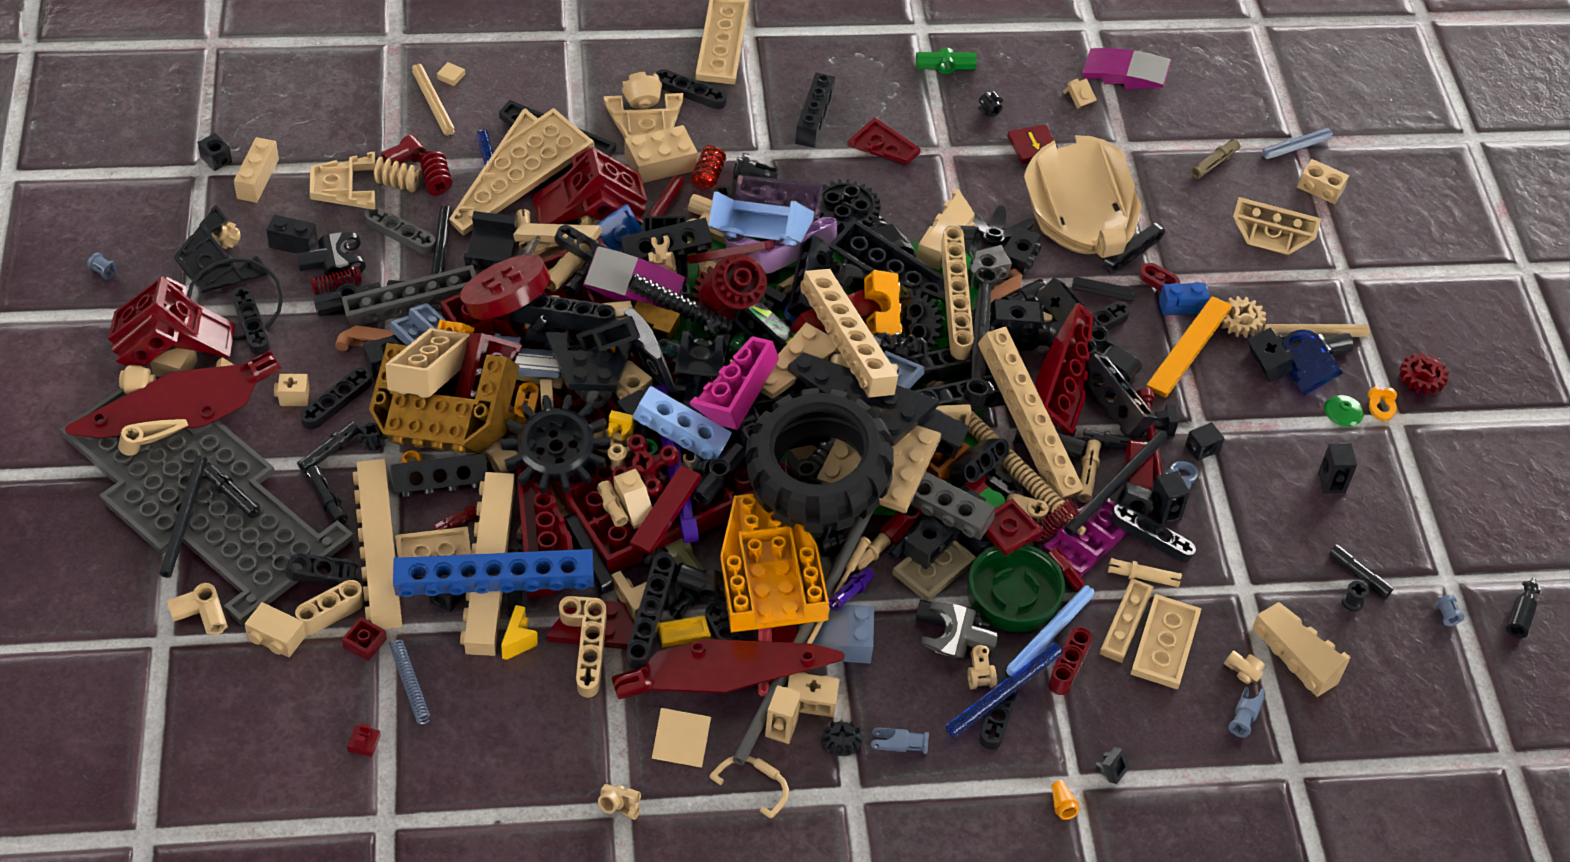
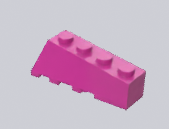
M752 336L733 356L734 360L728 366H723L719 371V376L712 383L708 382L703 388L704 392L698 398L694 397L690 401L691 406L716 424L738 430L779 360L773 341Z

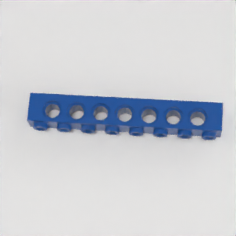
M592 549L397 557L393 559V587L395 595L402 597L423 594L436 596L445 593L460 595L468 592L485 594L491 591L509 593L514 590L534 592L538 589H551L554 591L563 588L586 589L594 587ZM566 570H573V571L570 572V573H565V572H564V571H566ZM548 571L546 574H540L539 572ZM517 572H523L521 575H515ZM492 573H499L496 576H490ZM467 574H474L472 577H465ZM443 575H449L447 578H440ZM418 576H424L422 579H415Z

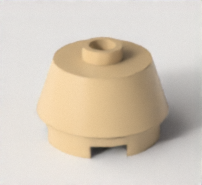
M638 72L629 75L628 81L622 82V93L632 108L647 109L659 102L662 83L659 81L657 74L654 73L653 76H647L645 72Z

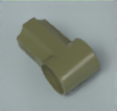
M680 538L663 546L666 549L665 552L674 557L676 569L680 563H684L704 571L693 555L690 542L683 543V539Z

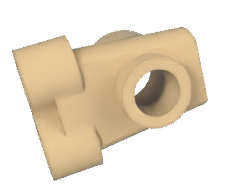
M1234 650L1223 663L1230 669L1238 672L1237 677L1246 684L1250 682L1256 684L1263 675L1261 671L1265 667V664L1257 657L1249 654L1246 659H1243Z
M605 784L601 788L598 805L605 813L611 814L619 810L623 812V816L635 820L640 812L639 801L641 793L631 788L626 790L621 785L612 786Z

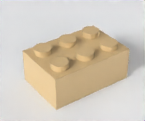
M684 125L625 138L624 157L629 167L641 175L643 183L697 171L698 152Z

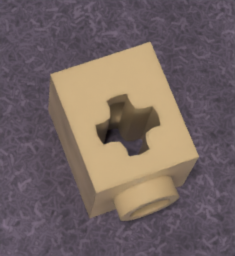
M279 374V381L274 384V396L278 397L280 406H308L310 391L308 375Z

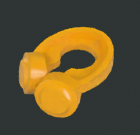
M1378 386L1370 389L1368 398L1370 399L1369 410L1371 414L1381 421L1390 420L1396 412L1395 399L1397 398V392L1392 388L1382 390ZM1380 399L1389 407V411L1382 412L1377 408V405L1380 404Z

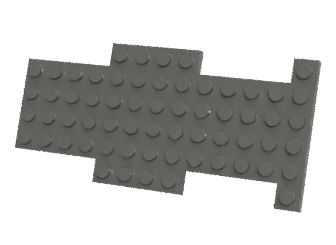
M120 388L70 423L127 394ZM218 420L205 427L182 429L158 441L141 445L139 452L130 456L120 452L118 448L120 436L110 438L74 436L66 433L65 428L67 425L59 429L64 439L116 483L99 495L101 502L161 555L166 553L196 456L201 455L207 458L206 467L214 464L223 474L229 475L233 479V483L261 507L260 513L255 518H248L241 509L226 495L219 493L215 489V485L203 476L182 541L240 592L239 595L224 605L225 611L240 625H243L261 602L269 605L299 582L290 580L285 574L286 564L293 554L303 553L332 557L354 540V534L338 520L318 534L260 484L275 473L274 467ZM292 564L295 570H303V567L300 564Z

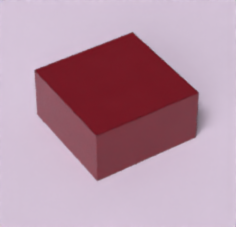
M360 617L343 636V648L369 661L387 640L386 631Z

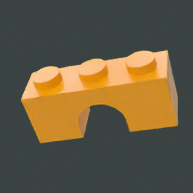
M873 270L864 278L865 299L877 302L881 312L875 311L866 319V326L873 335L887 332L892 337L896 332L901 334L900 283L898 282V274Z

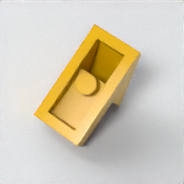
M516 605L501 645L502 659L508 660L538 644L537 631L527 629L529 618L526 617L525 607Z

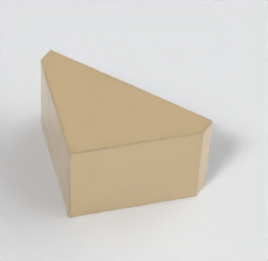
M175 348L163 352L151 361L150 365L155 376L163 377L171 372L192 370L198 359L196 351Z

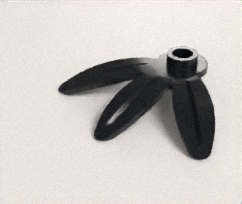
M999 205L994 211L990 227H988L981 216L971 207L975 214L973 223L979 227L980 233L983 234V239L991 246H997L1003 243L1004 239H1010L1016 227L1030 230L1036 223L1034 219H1027L1003 230L1006 222L1005 206Z

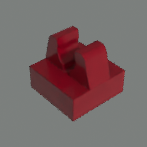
M360 723V726L355 725L347 745L348 752L373 757L381 737L380 730L373 729L368 724Z

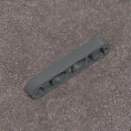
M375 206V209H366L364 211V219L367 226L421 254H431L434 252L436 240L427 231L380 207ZM391 223L397 225V226L394 227V228H387V227H386V225L391 224ZM407 232H411L414 234L411 237L403 236V234Z

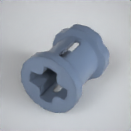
M94 253L87 262L88 269L92 272H98L105 280L114 277L118 269L116 262L106 260L100 253Z
M1452 594L1444 595L1435 602L1436 607L1441 610L1444 617L1443 623L1446 626H1454L1465 618L1463 612L1459 611L1457 607L1456 597Z

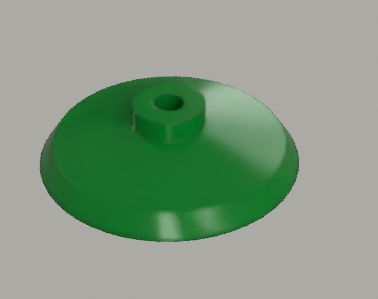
M1338 395L1331 397L1324 405L1326 416L1332 422L1341 426H1355L1364 417L1361 405L1349 396Z

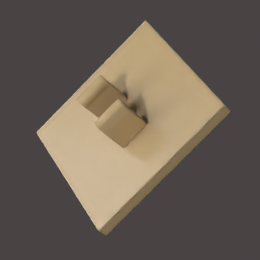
M661 708L652 759L702 768L711 717Z

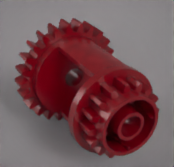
M743 254L729 255L721 259L714 269L709 266L707 273L701 272V278L695 280V284L698 286H693L691 291L697 294H693L690 299L697 301V305L702 304L703 308L708 307L709 311L714 310L715 314L720 313L721 317L726 316L727 320H733L737 310L749 309L763 299L767 288L766 274L757 260ZM733 322L732 330L734 333H737L739 326Z

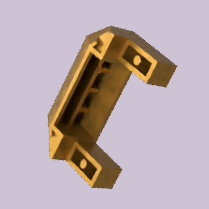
M386 344L369 410L381 432L391 438L392 443L398 445L409 444L419 448L431 447L441 451L445 449L457 453L480 454L508 431L506 425L508 419L516 421L517 416L508 410L520 366L508 357L486 355L475 399L435 394L422 398L415 394H399L397 391L387 389L385 364L404 350L407 345Z

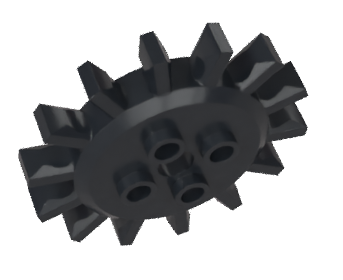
M568 394L563 401L562 408H552L548 395H543L542 398L544 410L536 414L526 403L521 405L523 416L527 421L524 424H520L508 419L506 422L507 430L518 434V439H501L502 450L519 451V454L504 460L507 471L524 465L526 469L518 476L519 484L524 486L535 475L541 478L539 489L540 494L543 495L546 494L550 481H561V489L564 494H570L569 478L576 475L587 486L590 485L591 476L585 468L589 464L601 469L606 467V459L594 454V450H605L611 447L610 438H594L593 436L607 429L605 418L589 424L586 420L593 413V405L588 403L579 413L572 411V395ZM551 434H557V435H558L557 437H554V438L550 437ZM556 443L563 446L560 451H552L550 447ZM575 444V445H577V447H576V448H570V445ZM543 451L544 454L538 455L537 452Z

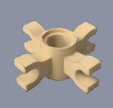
M668 235L663 236L664 243L662 245H657L656 237L651 238L656 254H653V252L648 253L649 262L677 273L674 254L667 251L670 245Z

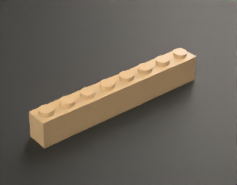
M385 459L358 461L357 471L353 472L354 486L359 485V490H354L356 504L361 506V509H356L357 522L362 523V528H358L359 543L364 542V547H360L361 562L366 561V567H361L362 579L368 582V586L363 587L364 600L369 601L370 606L365 607L366 620L371 621V623L382 629L402 627L400 598L395 595L393 587L395 548Z
M486 472L485 481H480L479 495H483L482 502L477 503V516H480V521L475 522L474 537H477V543L472 544L471 554L508 553L515 494L514 474ZM492 573L490 576H496L499 573ZM491 591L485 594H478L476 592L466 593V601H469V607L464 608L463 622L466 623V630H461L460 644L465 646V654L496 655L503 592Z

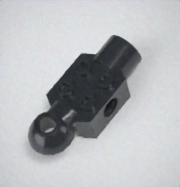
M995 299L991 302L989 332L1006 327L1017 350L1033 351L1039 345L1050 348L1064 322H1053L1045 325L1044 313L1039 302ZM971 308L972 326L974 327L975 309Z

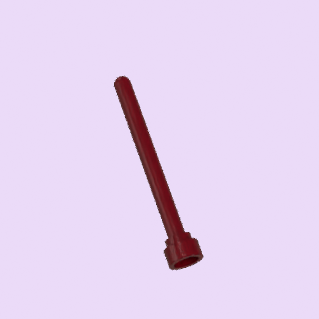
M1150 388L1139 389L1136 393L1152 411L1151 406L1155 401L1153 390ZM1154 422L1146 431L1148 442L1156 435ZM1159 448L1153 453V474L1155 480L1157 476L1163 474Z

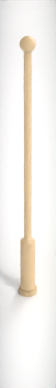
M860 537L858 545L846 565L847 570L834 594L844 586L850 573L856 569L866 548L871 543L868 538ZM824 621L817 623L807 643L812 644Z

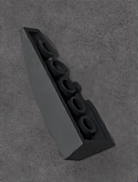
M853 219L828 247L865 272L871 273L873 270L896 273L898 274V282L901 286L912 289L915 292L921 291L924 295L928 294L933 299L946 303L943 275L856 219Z

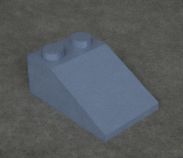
M846 605L842 606L838 611L830 609L828 621L823 622L812 644L842 651L844 653V660L840 662L871 664L874 636V606Z

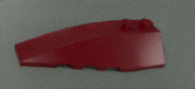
M1080 303L1075 304L1058 332L1034 384L1053 425L1059 427L1064 434L1068 435L1074 434L1085 400L1086 391L1083 390V384L1087 380L1088 372L1085 371L1086 361H1089L1090 356L1087 345L1091 341L1094 317Z
M524 465L516 467L523 552L573 550L572 537L566 528L565 520L558 509L557 501L550 487L545 495L540 494L539 481L541 478L535 475L528 483L521 486L518 476L526 468ZM566 570V571H564V572H565V573H570V572H572L573 570ZM541 571L539 573L546 574L548 571ZM538 589L534 592L527 591V597L552 596L558 591L551 589Z

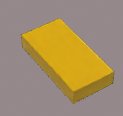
M705 615L661 622L658 628L662 648L710 639Z

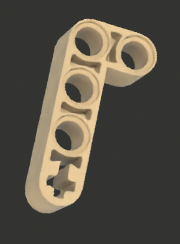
M568 596L560 601V619L565 625L582 627L576 674L577 690L581 696L590 698L595 696L600 688L607 620L606 605L598 598ZM568 608H574L577 610L573 614L565 613V610ZM593 610L601 612L598 616H592L589 613ZM590 633H597L599 635L596 639L587 638V635ZM588 656H594L595 658H597L592 663L584 661V659ZM587 674H591V682L586 686Z

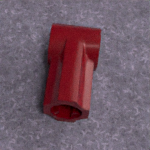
M407 135L401 140L399 145L380 153L384 164L387 159H390L391 166H393L395 161H398L399 164L408 160L419 162L420 154L426 152V149L414 135Z

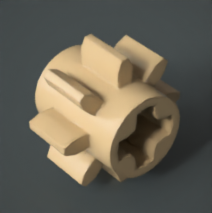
M229 221L212 234L214 239L224 249H227V247L233 248L240 240L239 229L235 228L236 224Z

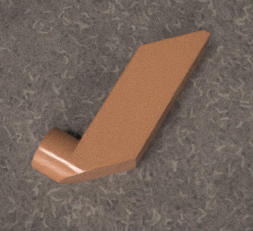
M1017 269L1010 270L1008 280L994 287L991 291V302L995 299H1002V297L1007 295L1010 296L1016 293L1017 289L1021 288L1022 274Z
M356 325L338 336L335 347L340 351H347L349 345L363 347L364 343L395 334L391 330Z

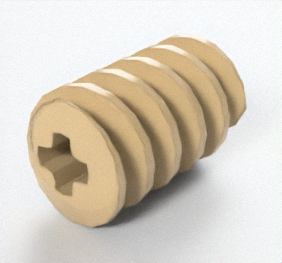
M379 157L374 168V178L378 184L384 183L385 186L400 188L403 191L407 189L412 193L419 186L421 168L415 172V166L411 165L407 170L406 163H403L401 168H399L398 161H395L393 166H391L390 159H387L385 164H383V157Z

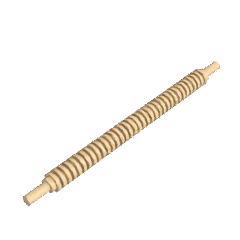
M934 380L930 383L922 384V387L925 389L945 385V383ZM971 411L968 425L970 429L968 432L978 442L983 439L1000 438L981 418ZM1010 448L1008 456L1000 464L1037 500L1047 503L1050 513H1054V510H1057L1060 504L1064 505L1063 502L1065 501ZM1082 525L1077 533L1080 536L1086 532V528Z

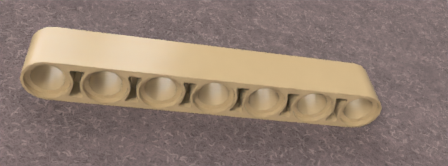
M949 225L944 229L941 241L951 355L956 359L964 360L969 357L974 340L964 234L959 226Z

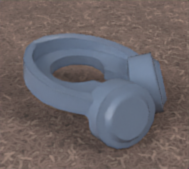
M1186 461L1175 462L1170 469L1164 472L1187 471L1190 476L1181 477L1188 489L1191 488V484L1196 481L1198 476L1197 468L1192 463Z

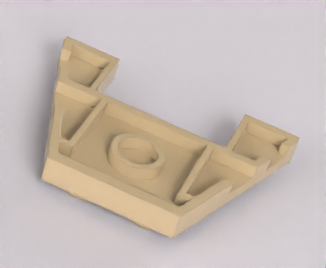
M683 93L665 94L666 109L624 110L622 96H604V105L625 139L674 127L683 103Z
M369 152L367 157L358 158L357 155L349 157V161L341 163L335 160L310 166V199L375 209V191H353V171L374 170L375 152Z

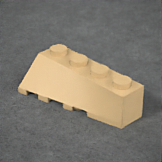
M956 188L952 192V200L946 201L942 214L938 213L933 227H929L918 245L916 259L937 270H940L942 267L941 241L944 229L949 225H976L973 223L974 212L960 190Z
M1280 602L1257 614L1252 627L1256 635L1266 642L1272 652L1283 660L1288 669L1295 673L1304 683L1305 687L1312 691L1316 697L1339 684L1351 658L1345 652L1342 654L1334 650L1335 645L1329 640L1324 642L1317 637V631L1314 628L1303 626L1301 619Z

